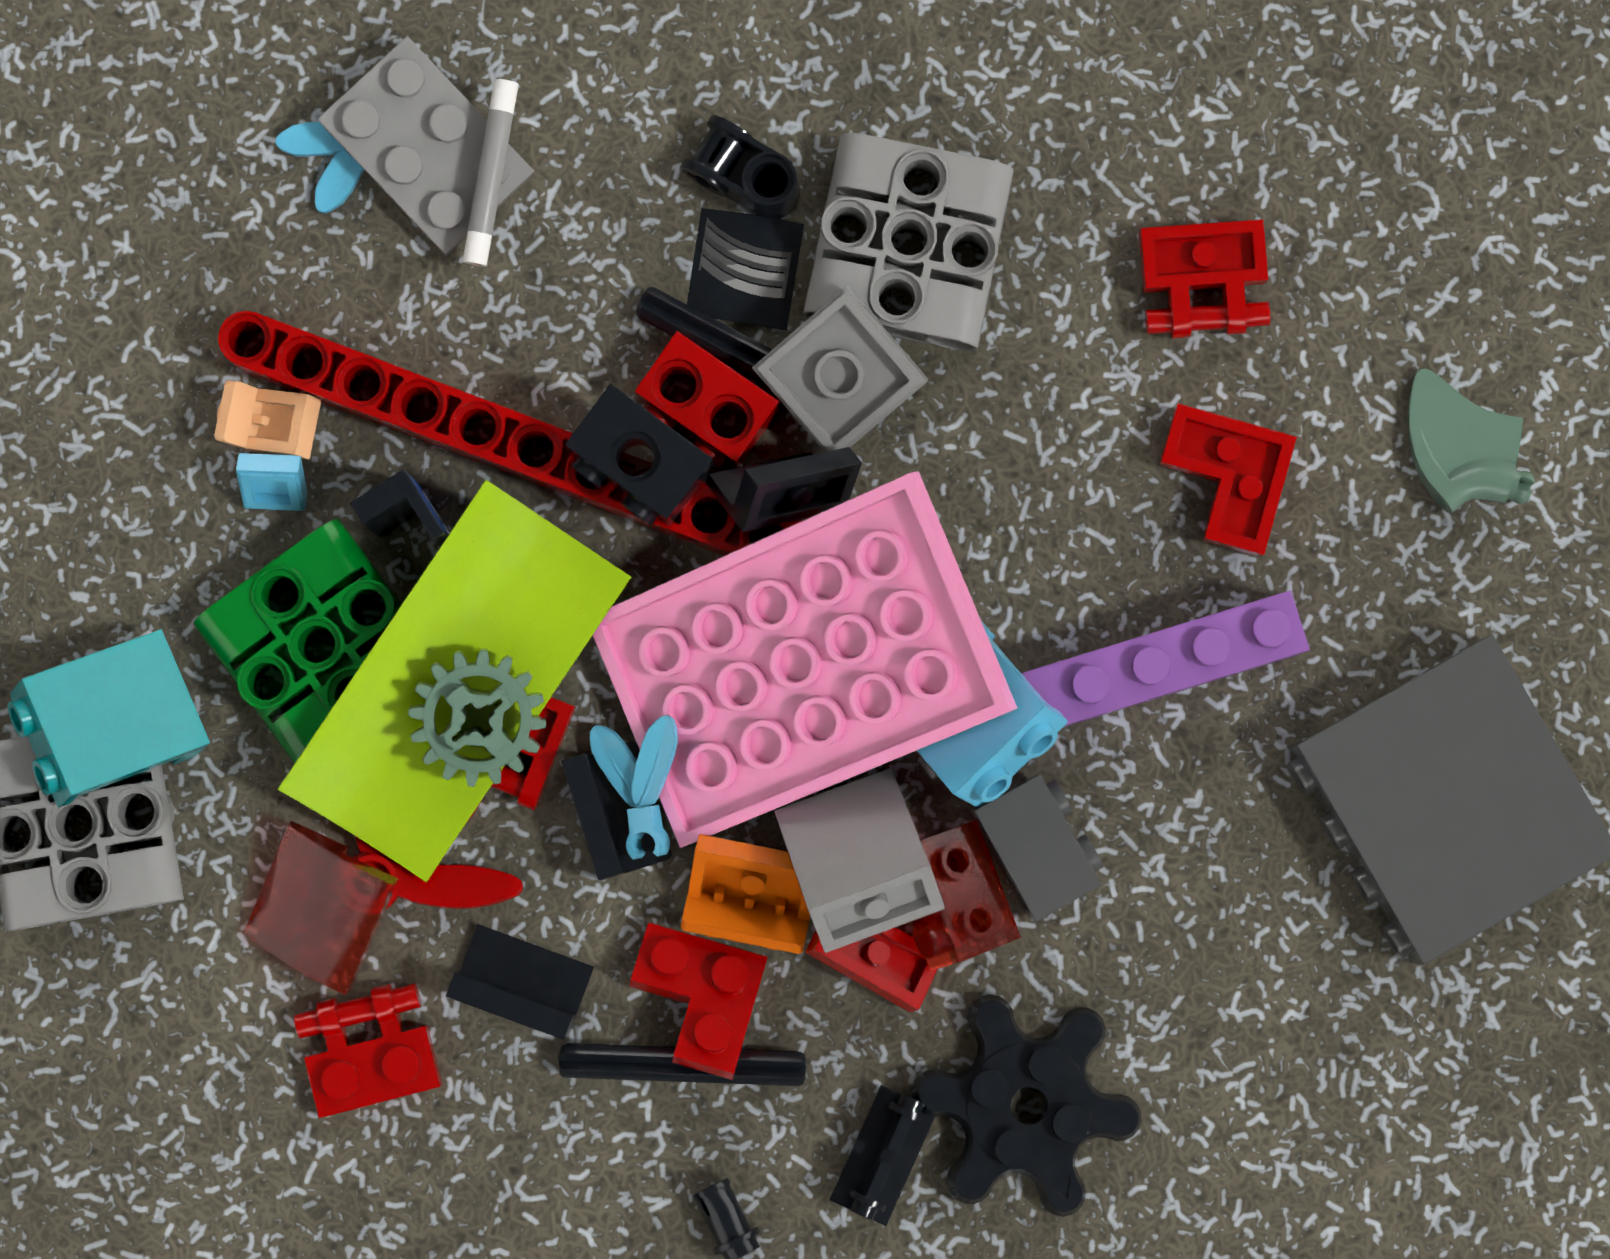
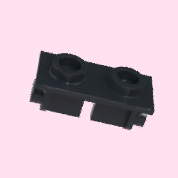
M880 1085L829 1198L830 1201L850 1209V1211L887 1226L935 1116L922 1113L925 1104Z

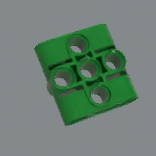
M334 519L314 530L207 608L195 619L193 625L237 684L241 697L249 705L253 706L295 764L343 693L344 688L349 684L369 652H366L375 645L402 604L340 519ZM283 581L295 582L299 595L297 603L291 610L277 613L271 605L270 596L272 590ZM378 593L382 595L386 605L383 618L371 626L360 624L356 616L358 602L368 594ZM319 630H329L335 639L333 654L321 663H313L306 652L308 639ZM277 666L284 676L283 689L277 697L264 700L256 688L257 678L264 669ZM312 691H314V692H313L312 694H310L308 697H306L305 699H303V698H304L305 696H307L309 693H311ZM297 702H299L297 705H295L293 708H291L290 710H288L285 714H283V715H282L281 717H279L277 720L274 719L276 716L280 715L281 713H283L284 711H286L287 709H289L290 707H292L294 704H296Z

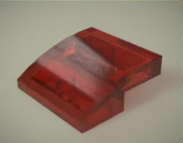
M291 821L286 828L244 934L292 968L333 990L347 995L354 986L398 882V878L346 855L348 846Z

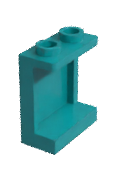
M162 629L22 678L10 692L12 701L8 702L7 705L8 714L16 733L20 737H28L37 758L32 761L36 782L44 795L52 794L58 808L72 803L83 794L170 761L172 765L191 759L210 744V740Z

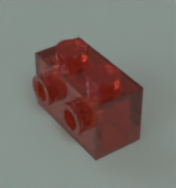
M977 819L920 840L945 907L941 911L912 921L914 925V942L919 952L926 958L931 971L962 962L1021 938Z

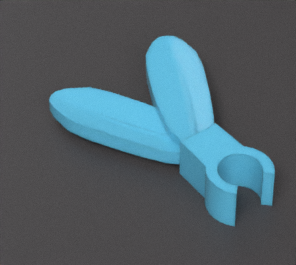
M319 122L293 125L276 137L275 143L277 147L295 157L335 154L316 186L315 206L320 213H329L347 200L364 170Z
M668 715L658 718L648 728L637 760L623 739L615 731L601 725L594 726L590 731L591 751L597 764L623 800L631 807H635L627 809L629 835L626 840V849L633 860L643 858L646 853L641 845V840L645 833L653 837L655 842L653 853L657 857L667 855L670 848L669 836L662 825L659 805H653L664 787L677 749V725L675 720Z

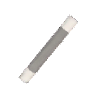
M494 79L462 261L466 264L487 267L519 86L518 83L510 80Z

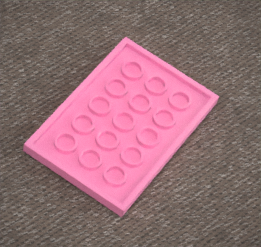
M919 471L906 474L612 606L593 634L639 749L648 728L658 718L668 715L675 720L678 733L677 749L659 798L680 848L696 842L699 834L711 836L1018 709Z

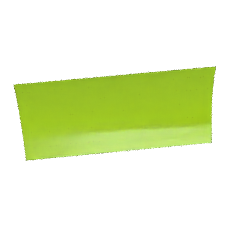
M485 480L277 790L339 825L427 882L493 782L488 772H479L475 786L470 787L467 785L466 771L458 769L449 780L442 778L446 764L445 761L439 758L426 765L422 760L423 756L431 747L429 742H412L411 733L424 726L423 720L408 716L410 706L425 705L427 700L415 690L418 682H425L434 686L437 682L431 670V666L434 663L438 662L450 671L455 668L454 652L461 650L468 663H476L480 649L486 648L489 654V664L497 666L506 655L512 657L509 673L514 677L529 670L532 674V679L524 690L527 694H543L544 702L537 707L531 708V714L539 716L631 579V576L488 480ZM486 676L462 678L471 689L491 690L501 683ZM442 694L435 708V724L438 733L442 732L451 723L452 707ZM497 699L490 706L486 704L480 709H477L471 703L465 705L464 708L467 712L466 720L462 724L461 730L455 735L460 734L465 729L469 730L476 725L481 727L484 732L490 729L489 715L494 710V705L501 699ZM517 701L503 713L502 726L512 740L518 732L521 720ZM464 745L456 752L469 758L493 756L485 746Z

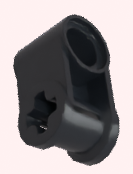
M711 115L706 124L710 129L692 160L685 159L680 166V170L697 184L717 195L731 199L758 216L780 219L789 215L797 206L800 197L797 173L792 162L783 154L754 139L736 124L720 116ZM776 174L782 176L788 182L786 189L780 195L773 198L760 196L754 190L757 182L766 175Z

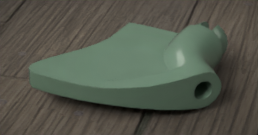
M1420 369L1415 374L1411 385L1407 412V433L1416 471L1431 497L1443 510L1450 514L1472 499H1483L1499 503H1506L1508 499L1517 504L1528 502L1532 494L1530 489L1535 482V478L1528 471L1516 470L1523 418L1488 411L1465 398L1433 371Z

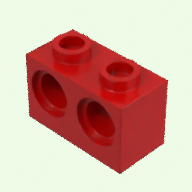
M678 331L634 391L637 400L644 405L643 408L670 428L677 427L695 441L692 444L713 459L714 467L720 469L725 461L734 468L740 467L780 410L778 400ZM677 374L687 375L696 383V390L693 396L682 403L670 402L662 395V387L665 381ZM735 409L746 417V428L739 436L723 438L713 431L712 421L720 411Z

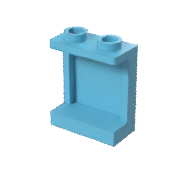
M983 622L986 634L1018 709L917 750L953 795L976 807H981L986 802H991L1000 797L1011 785L1012 776L1031 758L1039 757L1047 752L1055 743L1058 736L1057 733L1068 722L1060 711L1050 706L992 641L995 635Z

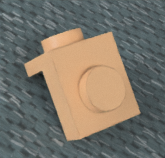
M227 380L224 385L222 400L217 410V424L214 437L219 442L250 452L271 455L301 456V459L310 460L322 399L302 393L259 389L239 381Z

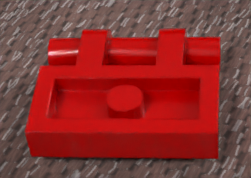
M1264 219L1140 229L1138 235L1143 293L1168 291L1169 303L1168 309L1145 310L1146 334L1170 333L1171 339L1191 337L1192 331L1225 329L1226 335L1244 334L1247 327L1270 326L1269 302L1246 303L1244 287L1265 285L1269 280ZM1223 289V305L1190 307L1189 290Z
M390 983L371 988V995L341 1003L338 1002L337 998H331L317 1002L316 1009L294 1015V1024L298 1037L302 1039L322 1033L328 1051L304 1057L318 1118L443 1086L428 1025L406 1031L403 1030L399 1013L422 1007L416 983L395 989L392 988ZM375 1019L378 1020L382 1037L349 1045L345 1027Z

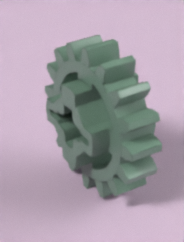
M486 648L480 649L476 663H468L462 651L454 652L455 668L448 671L438 662L431 666L432 673L437 680L434 686L429 683L418 682L415 690L427 700L425 705L410 706L408 716L423 720L424 726L412 732L411 739L412 742H429L431 747L422 759L426 765L435 762L439 758L446 762L442 778L449 780L460 769L466 771V781L470 787L475 786L479 772H488L492 782L499 784L501 783L500 767L508 764L511 769L520 773L524 769V765L518 753L522 749L533 753L538 752L540 744L529 736L530 730L546 728V719L538 715H532L531 708L543 703L544 697L542 693L527 694L524 690L532 679V674L529 670L518 674L516 677L509 673L512 665L511 656L506 655L495 666L489 664V654ZM486 676L501 683L491 690L471 689L462 678ZM442 694L452 707L451 723L442 732L438 733L435 724V708ZM497 699H501L494 705V710L489 715L490 729L484 732L481 727L476 725L469 730L465 729L460 734L455 735L461 730V726L466 720L467 712L464 708L465 705L471 703L474 707L480 709L486 704L490 706ZM517 701L521 720L518 732L512 740L502 726L503 713ZM464 745L485 746L493 756L469 758L456 752Z

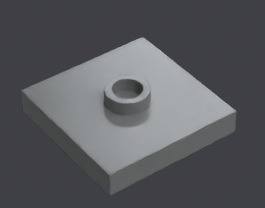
M848 285L752 367L824 452L854 445L928 381V378Z

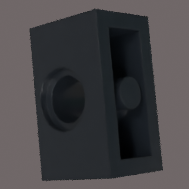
M611 383L565 443L568 451L576 457L570 465L573 470L598 488H601L606 480L626 494L620 504L650 526L657 517L668 526H671L714 468L713 459ZM636 445L649 448L654 453V462L648 472L640 476H630L620 469V457L626 449Z

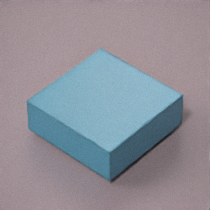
M239 453L236 474L244 508L305 510L307 486L301 456Z

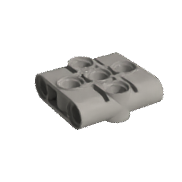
M859 133L841 134L825 210L821 218V229L803 315L810 318L848 285L892 337L949 349L976 351L979 345L998 255V247L1014 174L1013 168L985 158ZM925 171L936 179L938 187L928 195H916L906 188L904 179L912 172ZM852 217L864 225L866 232L859 241L844 243L833 235L831 231L832 226L842 218ZM914 230L924 238L926 246L920 253L904 255L894 248L891 240L897 232ZM973 242L983 249L986 260L979 266L966 268L954 260L952 249L959 243ZM892 288L902 289L911 296L914 305L903 315H891L881 307L879 303L880 296Z
M28 737L0 741V801L35 795L40 796L38 801L0 807V904L5 932L184 900L172 829L175 807L171 797L166 792L162 765L125 778L130 779L151 775L152 781L110 788L107 785L83 794L72 803L58 808L52 794L44 795L36 782L32 761L37 758ZM145 795L152 801L155 808L154 818L146 828L139 830L130 822L128 816L129 807L137 797ZM83 806L90 812L93 823L89 835L78 841L74 839L68 830V818L76 808ZM21 817L28 823L31 836L28 845L23 850L17 852L7 841V829L15 819ZM162 838L163 846L119 853L118 846ZM50 859V866L9 872L10 865ZM90 867L100 874L103 881L99 897L92 902L84 900L77 888L80 874Z

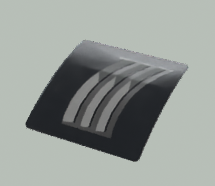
M701 208L687 305L714 319L787 331L804 224L752 214Z

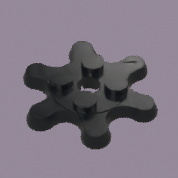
M991 994L981 996L972 1003L967 1016L969 1028L973 1032L978 1044L977 1056L973 1064L966 1070L958 1073H947L938 1069L926 1070L916 1077L911 1087V1098L925 1104L922 1109L923 1114L951 1117L964 1130L966 1138L965 1149L960 1158L951 1165L947 1173L946 1184L948 1190L956 1200L964 1204H975L983 1201L990 1194L994 1184L1001 1177L1011 1173H1020L1026 1175L1034 1182L1039 1193L1040 1202L1047 1211L1062 1217L1072 1215L1081 1208L1086 1195L1084 1183L1075 1167L1076 1154L1080 1146L1087 1140L1095 1137L1125 1141L1135 1135L1142 1121L1141 1111L1133 1099L1122 1094L1109 1095L1101 1093L1088 1080L1086 1070L1088 1060L1093 1052L1101 1046L1105 1038L1106 1027L1104 1021L1096 1011L1090 1008L1078 1007L1070 1010L1063 1016L1059 1026L1053 1033L1045 1037L1034 1038L1026 1035L1019 1029L1014 1019L1013 1009L1005 999ZM1032 1087L1044 1097V1110L1035 1123L1023 1124L1016 1120L1012 1114L1011 1102L1016 1092L1022 1088Z

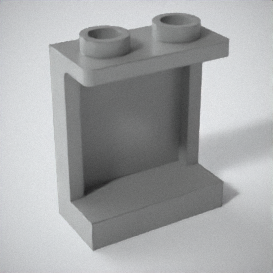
M892 768L774 811L808 911L825 953L945 909L931 866Z

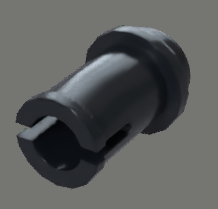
M727 1177L693 1194L692 1198L697 1202L718 1245L713 1248L714 1254L721 1253L724 1259H738L760 1247L755 1237L760 1231L758 1227H750L730 1186L731 1182Z

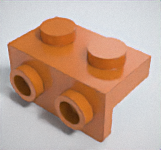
M699 834L694 853L688 895L682 915L681 929L708 937L801 954L804 951L810 913L789 852Z

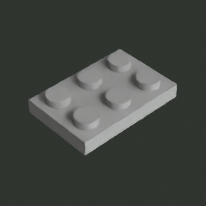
M406 36L318 118V121L429 240L447 256L467 238L487 120L418 46ZM509 143L497 209L535 174V171Z

